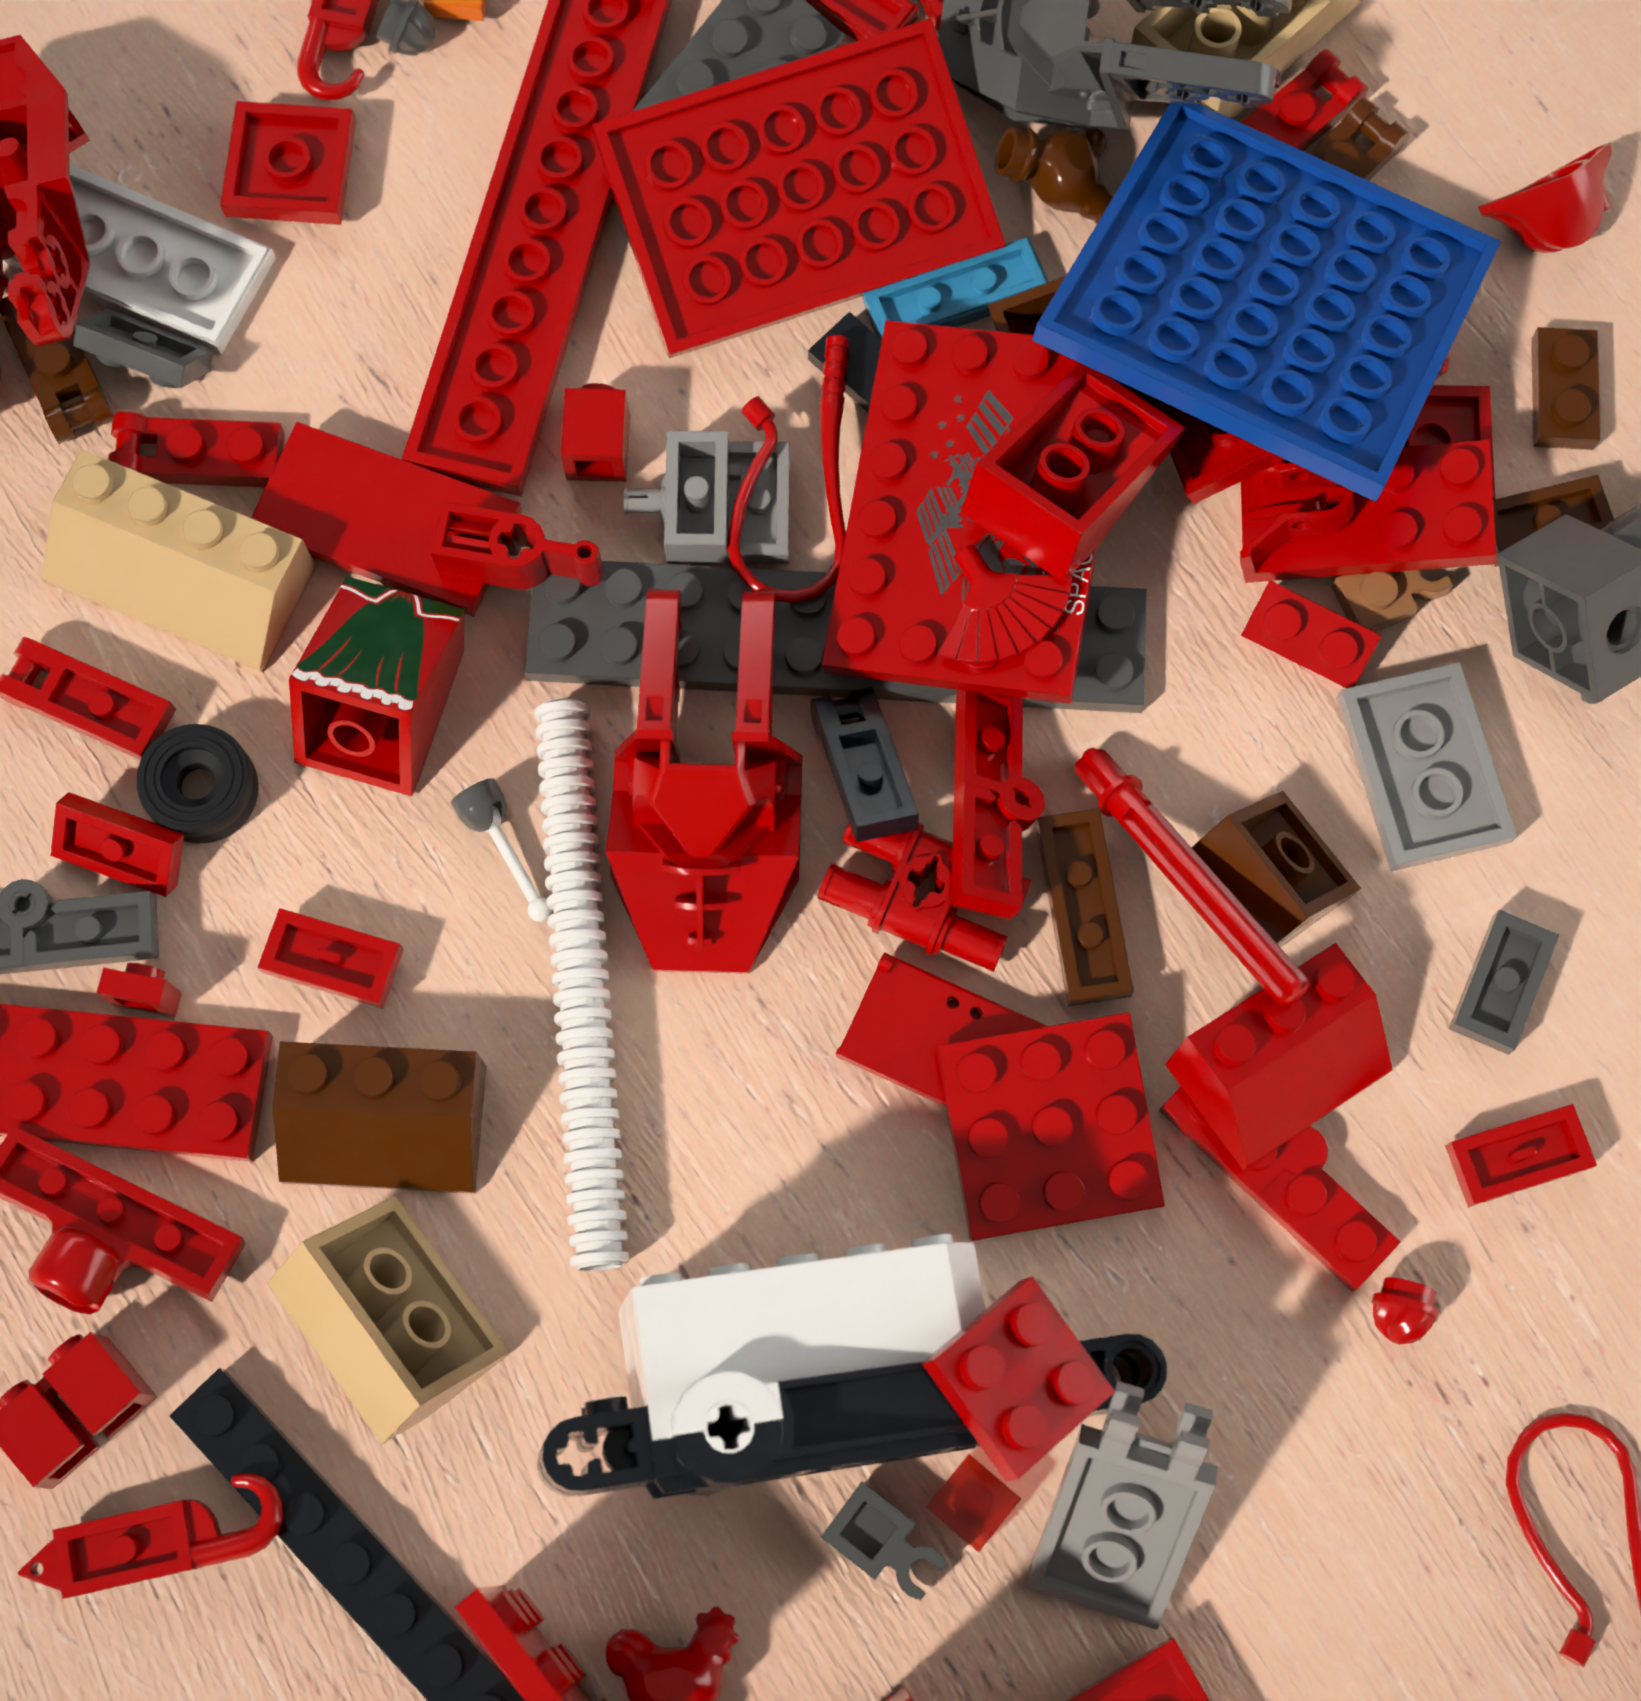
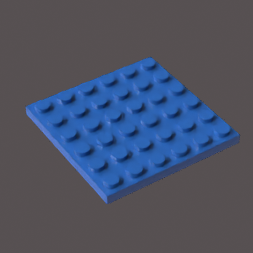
M1170 103L1038 321L1032 341L1377 502L1501 241L1198 103L1197 105Z

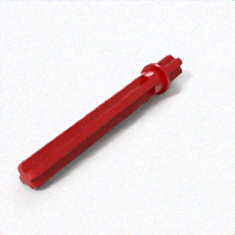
M1092 747L1084 751L1083 756L1075 763V772L1099 799L1098 808H1100L1101 813L1107 817L1113 816L1277 1004L1290 1006L1296 1003L1309 988L1308 978L1142 792V781L1136 775H1127L1105 750H1097Z

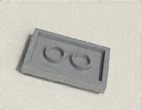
M1461 662L1350 687L1339 692L1336 697L1391 872L1510 844L1518 837Z

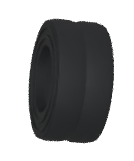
M188 724L168 730L156 738L146 749L138 766L137 792L143 808L157 824L185 833V842L210 843L230 836L248 820L257 801L258 776L251 759L231 735L213 726ZM196 769H207L213 772L215 782L213 789L208 795L200 799H189L183 796L181 786L188 773Z

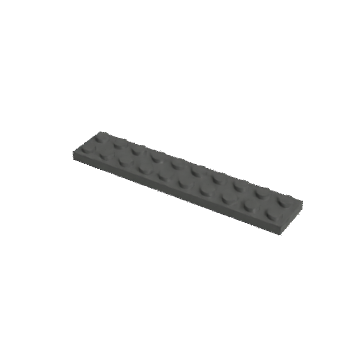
M602 561L604 571L601 584L589 587L583 585L576 578L548 574L547 578L540 585L532 588L524 669L527 681L640 687L647 590L680 589L683 616L682 638L679 639L678 655L680 689L737 692L743 591L752 590L737 575L733 567ZM748 568L761 582L772 588L797 590L812 586L827 573ZM837 580L834 585L817 598L796 603L775 601L773 694L830 695L831 697L852 698L853 691L872 687L877 699L956 703L958 690L824 672L821 664ZM1091 586L1072 704L1020 698L1023 699V707L1141 713L1144 706L1147 589Z

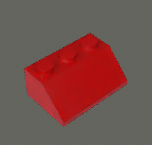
M1334 943L1298 966L1308 978L1309 988L1296 1003L1290 1006L1286 1004L1279 1005L1263 988L1189 1035L1165 1063L1168 1070L1243 1171L1393 1070L1377 996L1337 943Z

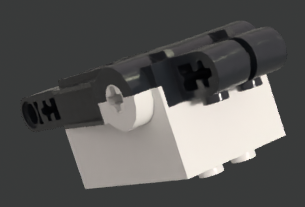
M941 1234L912 1240V1247L886 1251L885 1244H870L844 1250L845 1256L833 1259L819 1260L817 1253H807L780 1258L777 1260V1266L750 1270V1263H736L711 1268L708 1270L709 1276L682 1280L681 1273H665L639 1279L640 1286L631 1288L618 1311L631 1408L628 1409L627 1396L593 1400L584 1403L585 1407L581 1408L582 1416L572 1417L559 1422L548 1433L538 1453L537 1468L541 1480L551 1491L561 1496L569 1497L636 1487H645L653 1499L682 1494L709 1496L733 1486L976 1448V1445L977 1447L980 1446L922 1365L924 1361L985 1310L974 1242H953L952 1234ZM1122 1334L1079 1341L1113 1389H1115L1117 1381L1112 1373V1364L1119 1372L1120 1382L1145 1389L1142 1403L1152 1400L1162 1391L1167 1379V1362L1162 1350L1153 1340L1141 1334ZM1112 1395L1088 1417L1107 1414ZM606 1435L603 1442L602 1456L610 1472H603L601 1458L589 1461L581 1469L580 1476H574L570 1464L558 1463L557 1457L562 1455L568 1447L569 1441H576L578 1451L585 1453L591 1452L599 1444L598 1436Z

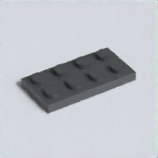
M722 0L633 111L834 49L845 35L805 0Z

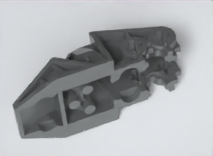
M1099 0L943 1L938 40L952 81L1015 122L1129 130L1133 100L1197 105V100L1217 97L1228 102L1240 103L1244 108L1256 109V105L1272 103L1275 87L1280 88L1281 74L1278 69L1261 62L1116 42L1113 38H1104L1103 42H1090V29L1086 26L1087 19L1094 17L1100 9ZM1127 0L1137 13H1145L1146 10H1155L1156 6L1192 8L1195 13L1210 14L1211 8H1217V5H1233L1250 9L1257 16L1278 17L1279 13L1291 14L1292 0Z

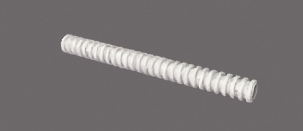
M562 698L546 701L536 707L534 717L541 724L536 727L535 734L537 739L542 741L536 748L538 758L544 760L538 765V774L545 779L539 784V792L542 796L546 797L540 803V810L542 814L547 816L541 822L542 831L549 835V837L543 840L544 851L550 853V856L544 860V867L546 871L551 872V875L545 879V886L547 890L552 891V895L546 898L548 909L554 911V914L548 917L549 927L555 930V933L549 937V944L552 948L556 949V953L550 956V963L558 971L551 976L553 986L559 988V992L553 995L554 1005L560 1007V1012L554 1015V1022L557 1026H561V1031L555 1035L557 1045L563 1047V1051L557 1054V1063L564 1066V1071L558 1074V1082L560 1085L565 1086V1091L559 1094V1100L562 1105L567 1107V1111L560 1115L561 1123L568 1126V1132L562 1134L563 1144L569 1146V1152L563 1155V1161L565 1165H569L571 1168V1172L564 1176L565 1184L572 1186V1193L566 1195V1204L573 1206V1214L567 1216V1222L569 1226L575 1228V1234L568 1237L569 1245L576 1247V1255L570 1257V1265L580 1271H597L619 1268L630 1260L629 1253L622 1251V1243L628 1241V1233L621 1230L620 1223L626 1221L627 1218L626 1212L619 1210V1202L625 1200V1192L618 1189L617 1184L624 1177L623 1171L616 1169V1162L622 1159V1151L615 1148V1142L621 1139L620 1130L613 1128V1122L619 1119V1111L612 1108V1102L618 1099V1093L610 1085V1082L616 1079L615 1069L609 1068V1062L615 1059V1052L613 1049L608 1048V1042L614 1039L613 1031L606 1028V1023L612 1020L611 1010L605 1008V1003L611 1000L610 991L603 987V984L609 981V973L607 970L602 969V965L608 961L607 952L601 949V945L607 942L606 933L599 930V926L605 923V915L598 910V907L604 903L603 894L597 891V888L603 884L602 876L600 873L595 872V869L601 866L600 855L594 853V850L600 846L599 837L593 834V831L598 828V819L591 815L597 809V801L594 797L590 796L596 790L594 779L589 777L594 772V763L587 758L593 753L592 743L586 740L592 734L590 723L585 721L590 716L589 705L579 700Z

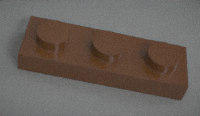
M1100 808L1038 817L1035 826L1067 1005L1074 1006L1131 997L1134 990Z

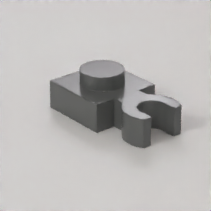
M862 1481L821 1536L823 1540L874 1580H876L886 1564H888L896 1571L897 1583L902 1591L918 1600H922L926 1593L910 1579L909 1571L912 1564L917 1560L925 1559L941 1571L947 1565L944 1557L937 1550L928 1546L912 1547L907 1543L905 1538L916 1523Z

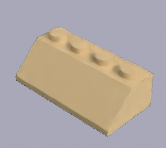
M81 449L52 501L42 579L53 586L263 672L317 567L303 539Z

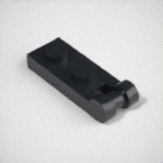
M871 687L855 690L852 692V698L833 701L830 695L811 699L810 711L816 734L820 735L855 841L860 842L918 830L919 813L874 689Z

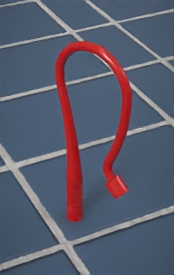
M831 335L826 338L824 355L826 361L823 366L824 378H822L821 388L823 393L820 398L822 460L826 495L835 540L834 562L826 575L812 586L797 590L775 589L758 580L745 565L740 550V542L746 508L754 486L765 464L775 450L778 442V432L773 422L775 413L759 396L748 401L741 410V413L757 431L764 430L765 441L754 457L735 500L728 530L727 551L734 571L750 590L775 592V601L796 603L817 598L834 585L838 578L846 535L840 495L839 449L840 428L845 401L843 395L846 390L845 377H847L848 368L846 362L849 357L850 340L842 335Z
M1562 1412L1536 1419L1519 1434L1507 1458L1505 1484L1512 1508L1524 1537L1540 1565L1559 1592L1575 1609L1579 1618L1578 1629H1570L1559 1654L1568 1661L1584 1668L1596 1645V1641L1591 1638L1593 1616L1584 1598L1569 1582L1551 1556L1535 1527L1519 1484L1520 1467L1530 1443L1544 1431L1564 1426L1585 1429L1599 1437L1616 1455L1623 1477L1627 1535L1640 1614L1641 1513L1636 1472L1626 1446L1611 1429L1587 1415Z

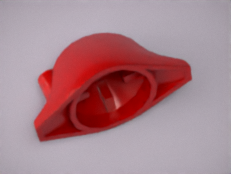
M1611 143L1592 149L1519 191L1479 206V211L1483 216L1499 220L1507 225L1524 245L1534 251L1554 253L1582 245L1598 229L1603 212L1611 208L1603 186L1605 170L1612 155Z

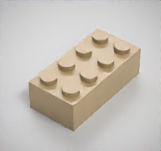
M1292 0L1291 14L1279 13L1278 17L1257 16L1250 9L1233 5H1217V8H1211L1210 14L1195 13L1192 8L1157 6L1155 10L1134 27L1131 44L1261 62L1274 66L1282 75L1363 0ZM1217 97L1197 100L1198 104L1231 119H1234L1245 109L1240 103L1228 102Z

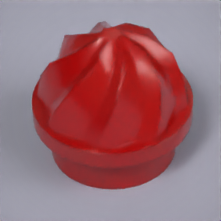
M1394 1277L1384 1278L1381 1293H1374L1371 1301L1375 1326L1387 1339L1398 1345L1421 1340L1432 1328L1434 1322L1438 1320L1439 1311L1434 1308L1437 1292L1428 1286L1414 1281Z

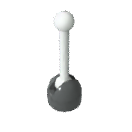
M489 778L466 788L451 801V805L459 819L474 831L490 833L529 902L528 915L536 922L547 921L553 910L548 909L546 898L539 896L500 827L506 814L507 804L496 780Z

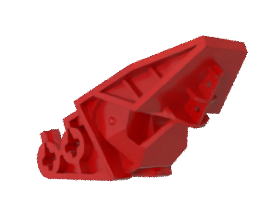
M16 35L0 40V305L5 288L8 286V298L17 310V323L35 346L40 347L68 340L72 336L90 267V257L70 179L69 154L89 142L90 139L69 109L68 93L25 39L21 35ZM16 255L23 272L14 274V280L9 281L3 272V260L14 258Z
M648 589L645 607L637 729L614 750L613 794L605 849L610 862V877L653 971L749 974L799 882L803 755L772 735L775 592L743 591L735 731H732L735 762L734 765L673 764L681 763V753L677 743L678 702H680L678 655L679 639L682 638V594L680 589Z

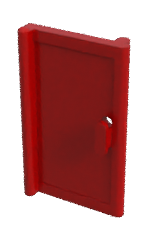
M884 952L841 1046L836 1050V1057L946 1107L936 1051L937 1045L1040 1028L1047 1025Z

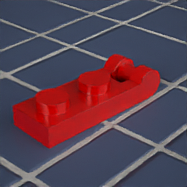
M1324 49L1311 60L1305 70L1274 94L1272 103L1261 105L1240 123L1301 151H1305L1341 121L1357 101L1367 95L1369 87L1356 75L1351 78L1348 77L1339 68L1341 61L1330 50ZM1322 85L1333 95L1326 103L1314 93Z
M118 412L113 415L111 435L116 438L115 451L108 454V460L166 484L266 487L283 451L285 432L278 422L153 418L135 412ZM141 444H157L155 457L141 456Z
M22 637L13 653L18 659L8 675H0V698L17 707L29 709L141 760L150 744L164 733L176 711L173 704L164 698L27 637ZM40 670L50 672L40 690L32 686Z

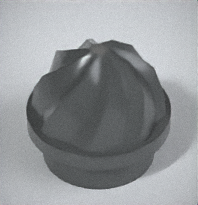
M391 0L381 21L376 38L389 44V51L394 54L400 53L416 56L425 51L434 42L435 26L433 15L419 3V0Z

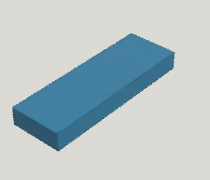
M1028 236L1006 244L1005 248L864 293L863 304L876 335L882 339L886 320L960 327L991 316L988 304L1045 284L1048 280Z

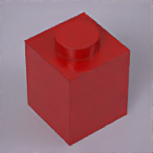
M589 383L581 388H565L561 459L566 480L627 482L630 413L626 389H615L610 385L602 383Z

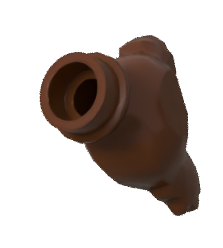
M1072 126L1070 129L1056 130L1044 140H1039L1032 128L1020 130L1010 127L1003 134L995 157L997 174L1009 177L1012 183H1021L1027 179L1038 197L1051 208L1079 213L1084 218L1094 221L1097 225L1115 195L1100 180L1098 158H1100L1106 147V138L1104 133L1098 128Z

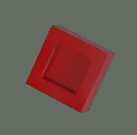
M127 963L125 971L103 967L97 988V993L114 1006L175 1018L182 995L177 988L164 979L165 971L140 963Z

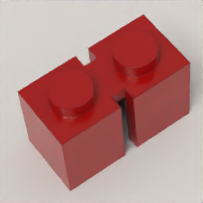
M92 1332L88 1333L85 1337L82 1334L72 1336L57 1347L49 1356L48 1361L52 1366L42 1373L44 1376L36 1384L30 1383L29 1380L21 1381L0 1397V1447L33 1488L54 1489L100 1448L58 1394L92 1435L97 1436L102 1431L107 1438H112L158 1397L109 1337Z

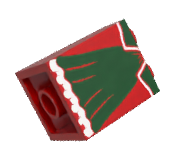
M347 576L289 678L294 763L412 796L420 779L464 654L465 609Z

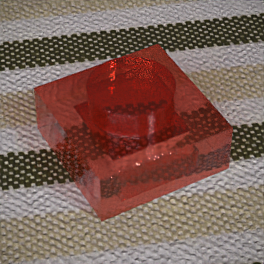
M968 1454L925 1508L972 1549L979 1552L1021 1498L974 1457Z

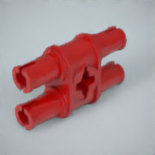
M848 823L842 843L892 863V870L895 871L892 881L886 880L884 884H880L831 863L819 888L818 899L868 919L867 926L872 928V932L879 934L882 930L925 948V954L939 955L942 950L994 972L1008 936L956 915L957 908L951 905L953 842L924 831V825L919 823L918 830L856 842L850 823ZM931 872H935L933 881L935 882L934 892H930L925 900H921L918 907H914L916 898L914 896L915 887H919L924 879H928ZM1023 876L1022 905L1032 882L1031 879Z

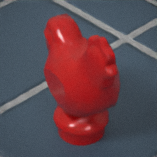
M719 1606L712 1607L708 1613H698L695 1619L698 1627L686 1647L662 1648L636 1629H620L607 1641L605 1648L606 1663L614 1675L623 1678L630 1701H717L721 1690L723 1665L728 1664L731 1660V1647L740 1641L739 1635L733 1630L736 1625L735 1617L731 1614H725Z

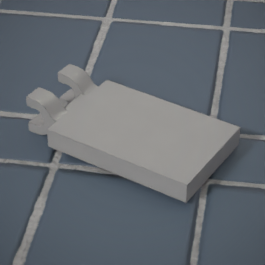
M1117 1381L1103 1429L1100 1430L1081 1424L1033 1557L1026 1588L1157 1630L1216 1485L1218 1466L1203 1462L1209 1447V1439L1205 1437L1212 1421L1213 1410L1185 1402L1175 1431L1173 1444L1137 1433L1140 1417H1137L1145 1389Z

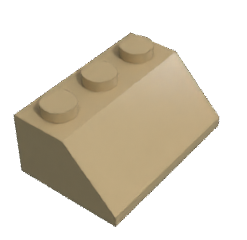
M393 1196L302 1241L267 1282L270 1289L382 1445L428 1418L510 1353L509 1349L397 1196Z

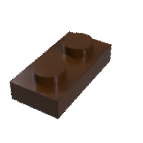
M1538 327L1531 338L1533 447L1594 450L1600 441L1598 330Z
M1590 476L1493 500L1497 564H1494V566H1499L1498 553L1565 514L1597 529L1614 520L1599 476Z

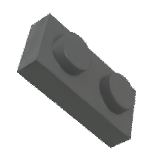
M109 308L77 323L73 344L74 347L95 354L96 359L103 364L114 367H128L148 375L153 383L167 388H183L208 373L211 369L214 350Z
M1498 910L1491 918L1448 1029L1508 1055L1515 1051L1559 934Z

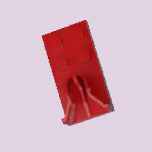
M1490 440L1403 447L1377 502L1288 460L1279 462L1241 481L1243 549L1240 551V564L1245 583L1497 564Z

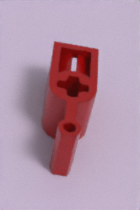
M442 502L431 548V556L439 576L512 589H531L536 587L547 578L548 574L576 578L583 585L589 587L601 584L604 569L599 547L587 540L579 541L576 544L547 540L541 526L531 517L487 508ZM521 547H529L526 549H522V551L520 552ZM520 553L519 558H512V557H510V556H518V554Z

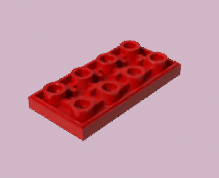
M296 422L251 518L303 539L312 558L407 593L465 609V614L475 617L489 584L441 577L431 556V548L442 502L521 514L522 509L517 501Z

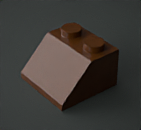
M1284 791L1227 815L1191 847L1280 948L1361 889Z

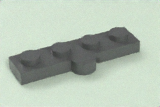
M21 879L11 882L0 893V974L159 958L157 897L151 891L58 900L54 904L53 897L40 884L32 880Z

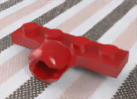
M12 1126L0 1145V1199L52 1224L51 1236L28 1270L29 1280L42 1295L69 1310L83 1314H93L99 1311L120 1275L131 1267L143 1268L212 1302L246 1245L242 1236L15 1126Z

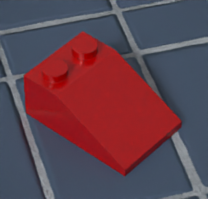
M1079 363L977 462L961 513L1061 582H1064L1100 545L1182 437L1185 427L1107 375Z

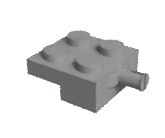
M667 431L666 473L661 482V489H632L625 487L624 513H661V519L664 524V548L668 564H732L727 551L733 506L742 481L764 442L729 441L728 431ZM777 442L775 450L765 464L746 508L740 542V550L745 564H789V442Z

